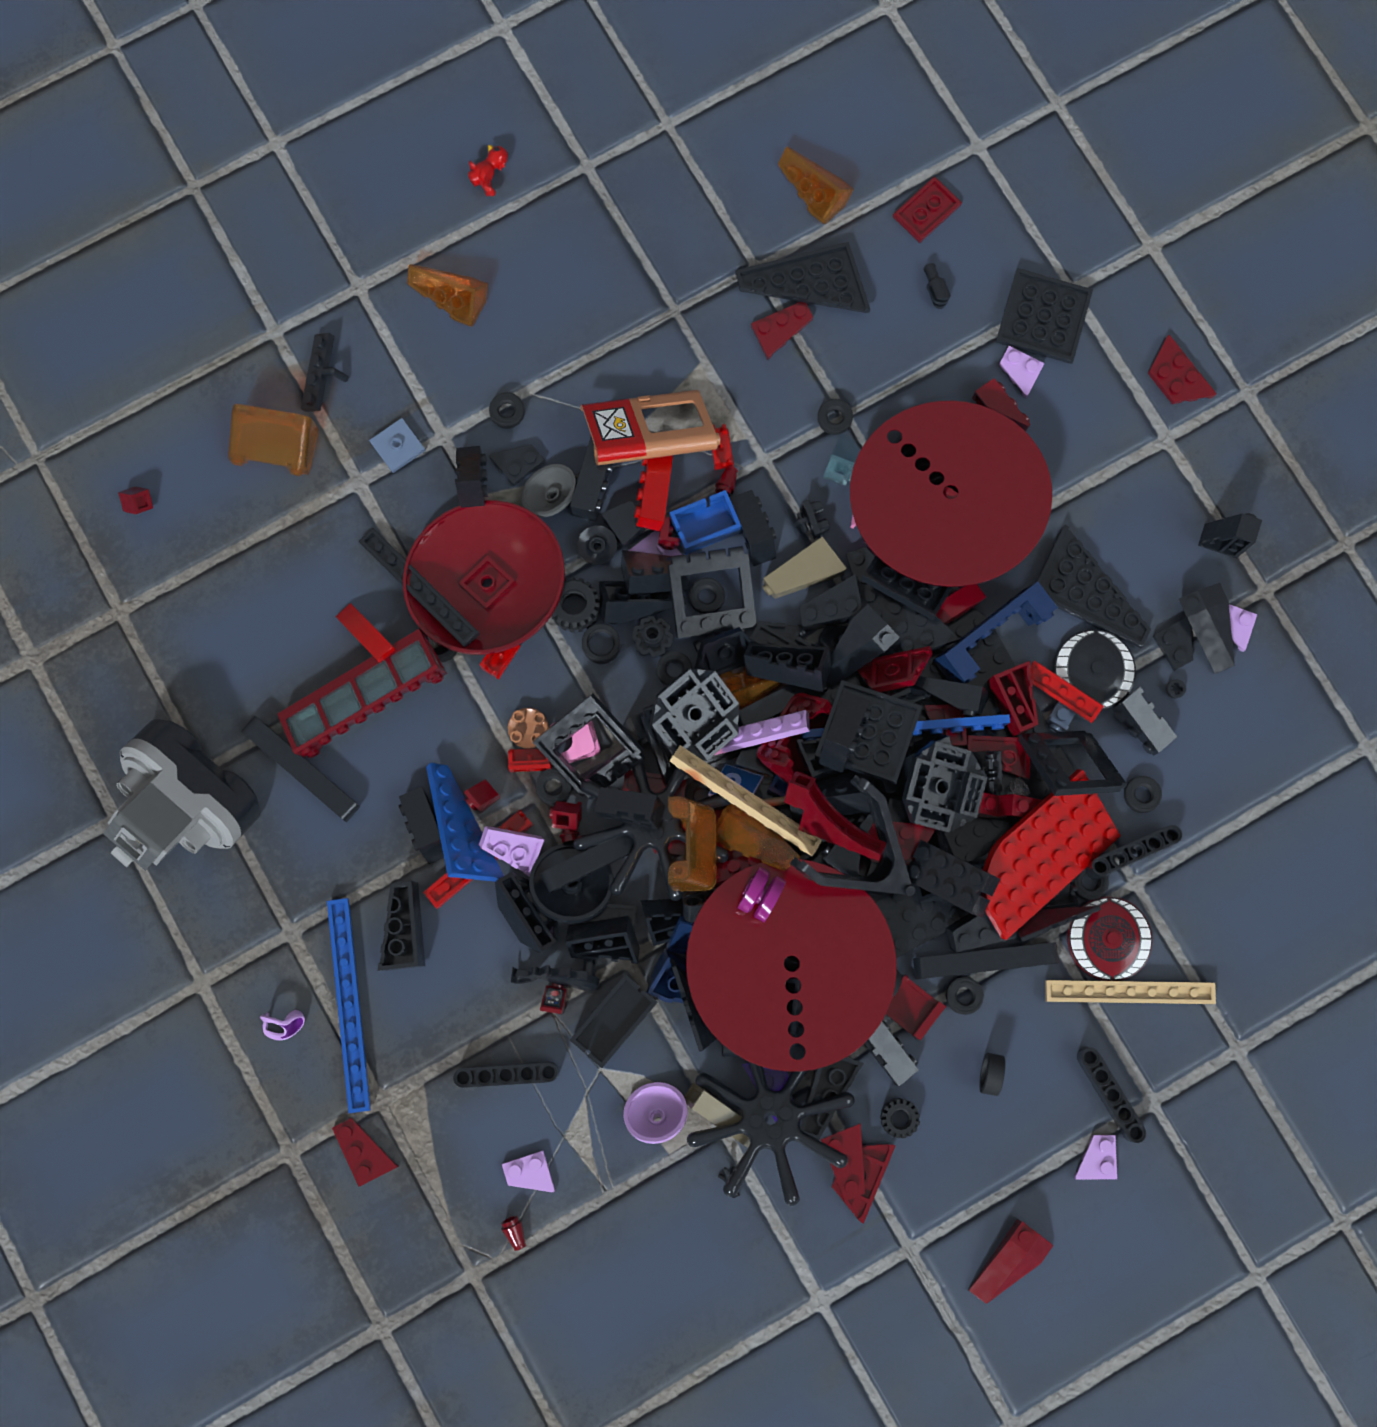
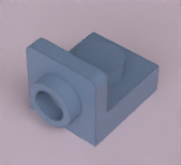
M1058 701L1046 723H1048L1049 729L1054 732H1065L1069 728L1068 725L1076 712Z

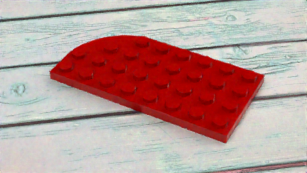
M1077 769L1068 777L1070 781L1089 780L1082 769ZM1051 792L993 845L983 870L1001 880L993 896L981 892V895L990 900L985 912L1001 939L1007 940L1079 875L1091 861L1096 859L1121 836L1097 793L1054 796Z

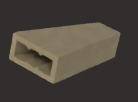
M821 537L763 578L764 585L762 587L768 596L772 595L776 599L840 577L845 574L847 568L825 539Z
M693 1082L684 1095L686 1104L717 1127L737 1123L742 1119L741 1115L705 1089L699 1087L695 1082ZM745 1134L731 1136L745 1147H749L750 1140Z

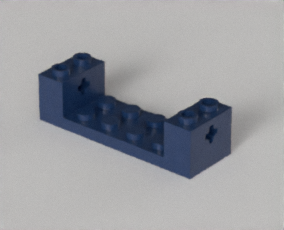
M1036 582L1016 594L961 637L958 642H955L933 659V662L948 681L969 683L977 677L975 673L980 668L967 651L975 647L979 640L989 636L993 629L1009 620L1008 617L1013 614L1019 613L1028 626L1034 623L1039 625L1054 616L1052 612L1058 607L1040 583Z

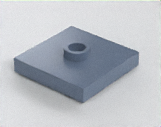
M402 418L369 440L392 473L426 451Z

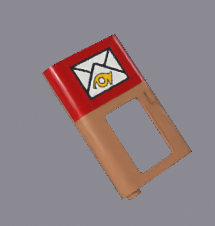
M699 390L580 405L594 443V457L597 466L716 450L717 445H720L719 433L715 432ZM693 403L703 424L701 427L651 433L648 430L641 410Z

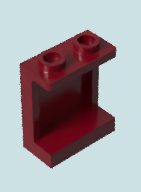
M903 975L901 977L900 989L892 997L886 1015L917 1040H921L946 1006L921 989L907 975Z

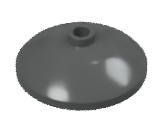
M552 464L539 469L527 480L521 494L523 507L538 517H549L559 513L572 501L577 485L575 474L569 467L562 464Z

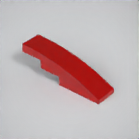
M351 603L335 616L379 663L395 650Z

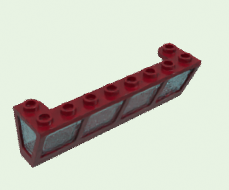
M417 629L392 644L395 650L381 663L372 656L279 712L278 717L294 754L305 758H313L320 754L319 750L323 745L332 741L331 738L333 736L348 732L350 726L355 723H363L368 719L367 716L373 712L376 714L383 711L388 703L398 702L403 698V694L408 691L414 692L418 690L423 682L437 684L444 679L443 676L448 673L425 633Z

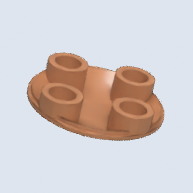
M523 708L513 713L508 723L509 737L513 743L521 748H534L536 746L532 742L549 728L548 721L544 714L537 709Z

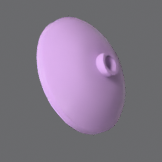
M662 1082L641 1086L630 1095L624 1107V1122L628 1131L636 1139L651 1144L662 1143L675 1137L684 1127L688 1115L686 1100L682 1093L674 1086ZM657 1117H661L660 1121H655Z

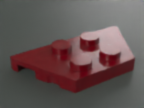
M1168 335L1148 375L1171 404L1215 397L1217 393L1173 338Z
M930 646L877 657L857 670V672L868 687L877 692L913 686L933 651Z
M893 822L905 865L908 866L910 861L914 862L916 859L913 855L920 840L928 843L935 829L913 823ZM873 823L868 834L879 839L875 824ZM881 856V858H880L879 861L874 860V859H870V862H871V863H881V861H882V856Z
M893 1144L862 1145L865 1194L844 1201L836 1178H834L831 1185L856 1218L863 1224L895 1149Z

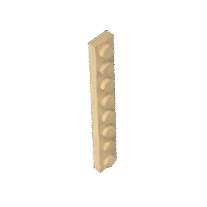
M681 745L678 747L670 759V762L677 768L682 769L695 780L700 781L713 792L718 793L731 804L736 805L749 816L754 817L763 823L764 826L781 835L783 839L799 847L801 851L813 856L822 839L800 831L798 823Z
M1045 980V1002L1216 1004L1215 983Z

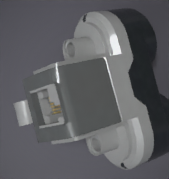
M154 719L120 750V760L126 775L117 783V788L128 799L112 815L108 821L109 826L103 834L116 845L111 854L126 867L135 861L146 871L153 863L157 866L178 843L194 854L204 844L219 849L231 848L259 818L260 806L255 793L246 781L234 772L220 769L202 753L201 745L192 733L172 721Z

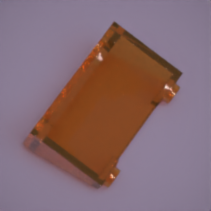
M234 404L231 414L228 459L232 464L243 466V463H248V460L285 466L290 470L291 474L296 476H302V474L309 475L319 429L310 417Z
M668 797L670 814L673 818H679L683 822V827L686 828V861H677L671 864L668 872V883L673 891L710 890L716 884L715 812L708 805L684 797Z

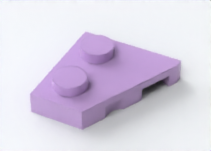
M1011 346L1007 348L999 364L1001 369L1009 375L1012 383L1016 384L1022 391V396L1027 398L1044 365L1043 362Z
M1229 604L1232 641L1238 646L1240 651L1244 652L1247 648L1257 614Z
M1115 1135L1091 1136L1087 1151L1083 1154L1082 1162L1078 1171L1075 1172L1074 1179H1117Z
M544 1151L502 1164L509 1186L547 1192L555 1191Z

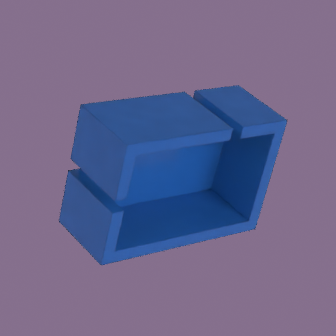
M726 490L709 496V507H707V501L704 498L669 512L670 521L676 535L680 538V545L685 555L741 533L742 526Z

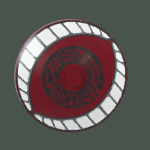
M1116 897L1098 898L1081 906H1100L1101 910L1069 923L1067 944L1070 955L1076 965L1087 975L1102 981L1124 980L1139 972L1150 956L1153 940L1149 922L1144 914L1132 903Z

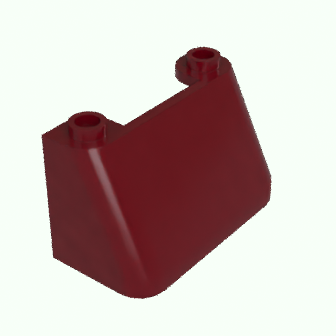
M798 693L790 699L780 716L806 710L809 714L810 729L825 728L832 705L827 699L806 693ZM800 734L762 743L757 751L760 761L788 785L796 771L808 775L805 773V767L796 749V739H800Z

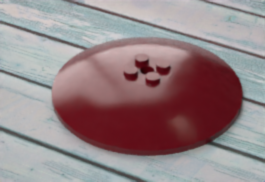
M485 500V506L466 508L457 506L432 521L415 540L404 567V598L407 608L418 627L437 644L464 654L485 655L498 653L525 642L548 622L563 592L565 563L560 545L551 529L541 518L526 508L497 500ZM409 564L480 633L468 646L464 647L407 590L406 583L410 586L411 571L408 568ZM486 579L493 580L492 585L489 587H483L482 584Z

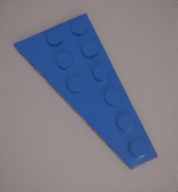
M429 763L426 769L448 877L495 882L503 877L504 874L495 857L479 846L483 833L467 802L464 800L465 798L449 766Z

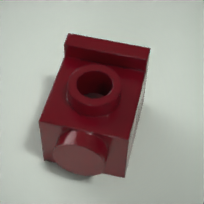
M556 801L555 806H551L549 814L550 819H552V827L577 831L582 820V802L574 804Z

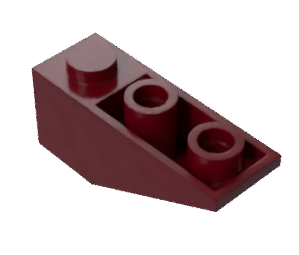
M995 378L974 392L972 399L976 404L1005 415L1025 432L1031 424L1027 415L1021 413L1017 408L1016 401L1007 395L1003 384L997 382Z

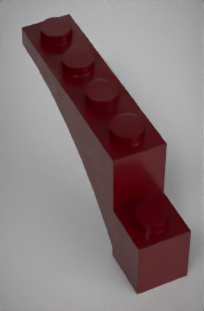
M796 771L789 782L784 803L804 810L799 830L808 835L826 840L829 843L844 847L849 851L864 855L867 858L879 861L887 843L869 835L849 822L826 799L815 783V778Z
M983 793L977 817L1020 821L1042 800L1016 794L998 796Z

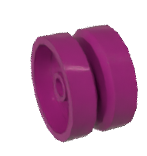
M759 867L754 877L749 880L744 889L743 897L737 908L748 913L757 903L758 906L754 912V918L765 923L786 884V880L776 876L767 886L766 883L770 873L766 869Z

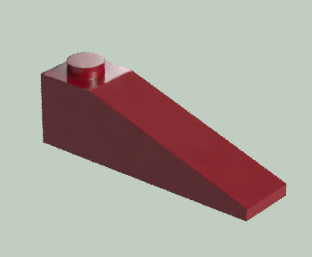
M1017 1219L968 1290L984 1303H989L1040 1265L1053 1245L1024 1222Z

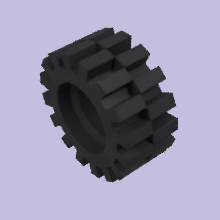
M892 1099L881 1110V1125L888 1134L895 1138L903 1139L912 1136V1133L916 1132L918 1125H920V1114L917 1107L905 1099ZM897 1110H904L908 1115V1122L902 1127H897L892 1122V1115Z

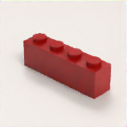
M673 455L642 460L641 465L644 466V471H641L639 483H642V487L638 489L636 500H639V506H636L634 518H637L636 526L660 531L665 520Z

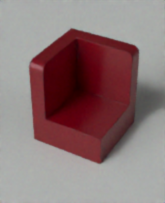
M136 486L118 492L124 512L139 514L153 509L149 489Z

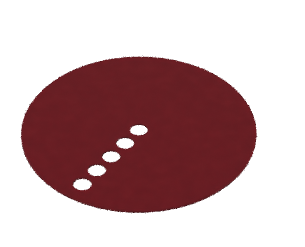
M936 401L906 409L891 417L873 432L859 452L853 467L850 482V503L852 514L861 536L869 548L885 564L908 578L937 586L960 587L979 584L999 577L1013 569L1031 553L1041 539L1049 521L1052 508V483L1046 461L1033 439L1014 421L982 405L962 401ZM890 431H899L902 434V440L899 443L889 442L887 435ZM912 444L916 448L915 455L905 457L901 453L902 446ZM919 458L928 459L930 462L929 469L926 471L918 470L915 467L916 460ZM932 472H940L944 476V481L940 485H934L929 481V475ZM946 486H955L958 489V496L954 499L946 498L943 494Z
M777 859L755 864L734 874L723 882L707 899L697 915L689 937L686 955L687 979L691 997L700 1017L711 1033L730 1051L744 1060L768 1069L793 1072L808 1071L826 1067L851 1055L879 1027L887 1013L895 988L897 973L895 946L886 919L865 890L821 886L807 879L790 864L792 859ZM803 860L817 872L844 875L824 864ZM759 867L766 869L770 873L766 883L767 886L776 876L786 880V884L765 923L754 918V912L758 906L757 903L748 913L737 908L743 897L744 889L749 880L754 877ZM788 956L797 957L800 962L798 970L794 972L786 970L784 960ZM792 977L797 978L801 982V989L795 994L789 993L785 987L786 981ZM796 999L802 1003L803 1009L799 1015L794 1016L787 1011V1004L790 1000ZM798 1021L803 1025L804 1033L802 1036L795 1038L789 1034L788 1026L791 1022ZM795 1043H799L805 1048V1056L800 1060L793 1059L789 1052L790 1047Z

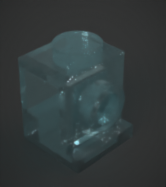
M831 455L823 478L846 486L848 481L851 482L854 462ZM837 471H842L844 474L842 475V474H839V473H836V472H837Z

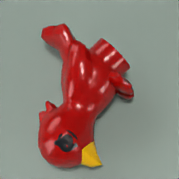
M488 145V156L485 160L476 165L469 161V179L474 187L481 185L487 197L495 196L496 191L491 186L495 169L501 171L507 163L508 153L504 147Z

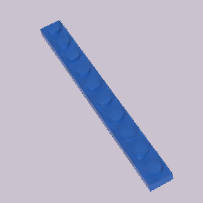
M1007 714L917 721L913 736L922 735L924 731H930V734H941L943 730H951V733L963 732L964 728H971V731H982L984 727L991 726L992 730L1004 729V726L1010 723V716ZM824 728L810 729V732L800 734V739L816 740V738H821Z
M349 898L327 901L348 1113L370 1111L371 1103Z

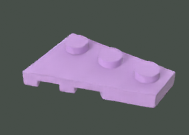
M485 826L479 846L530 877L531 869L539 856L544 839L537 835Z

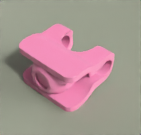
M592 721L571 736L572 746L567 751L562 752L561 755L570 764L600 753L601 748Z

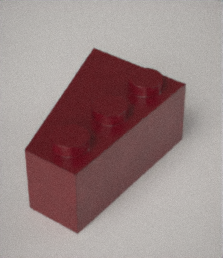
M1030 661L998 673L987 681L1002 715L1009 714L1010 723L1007 726L1012 737L1029 731L1038 725L1036 702L1032 691L1033 680H1031Z

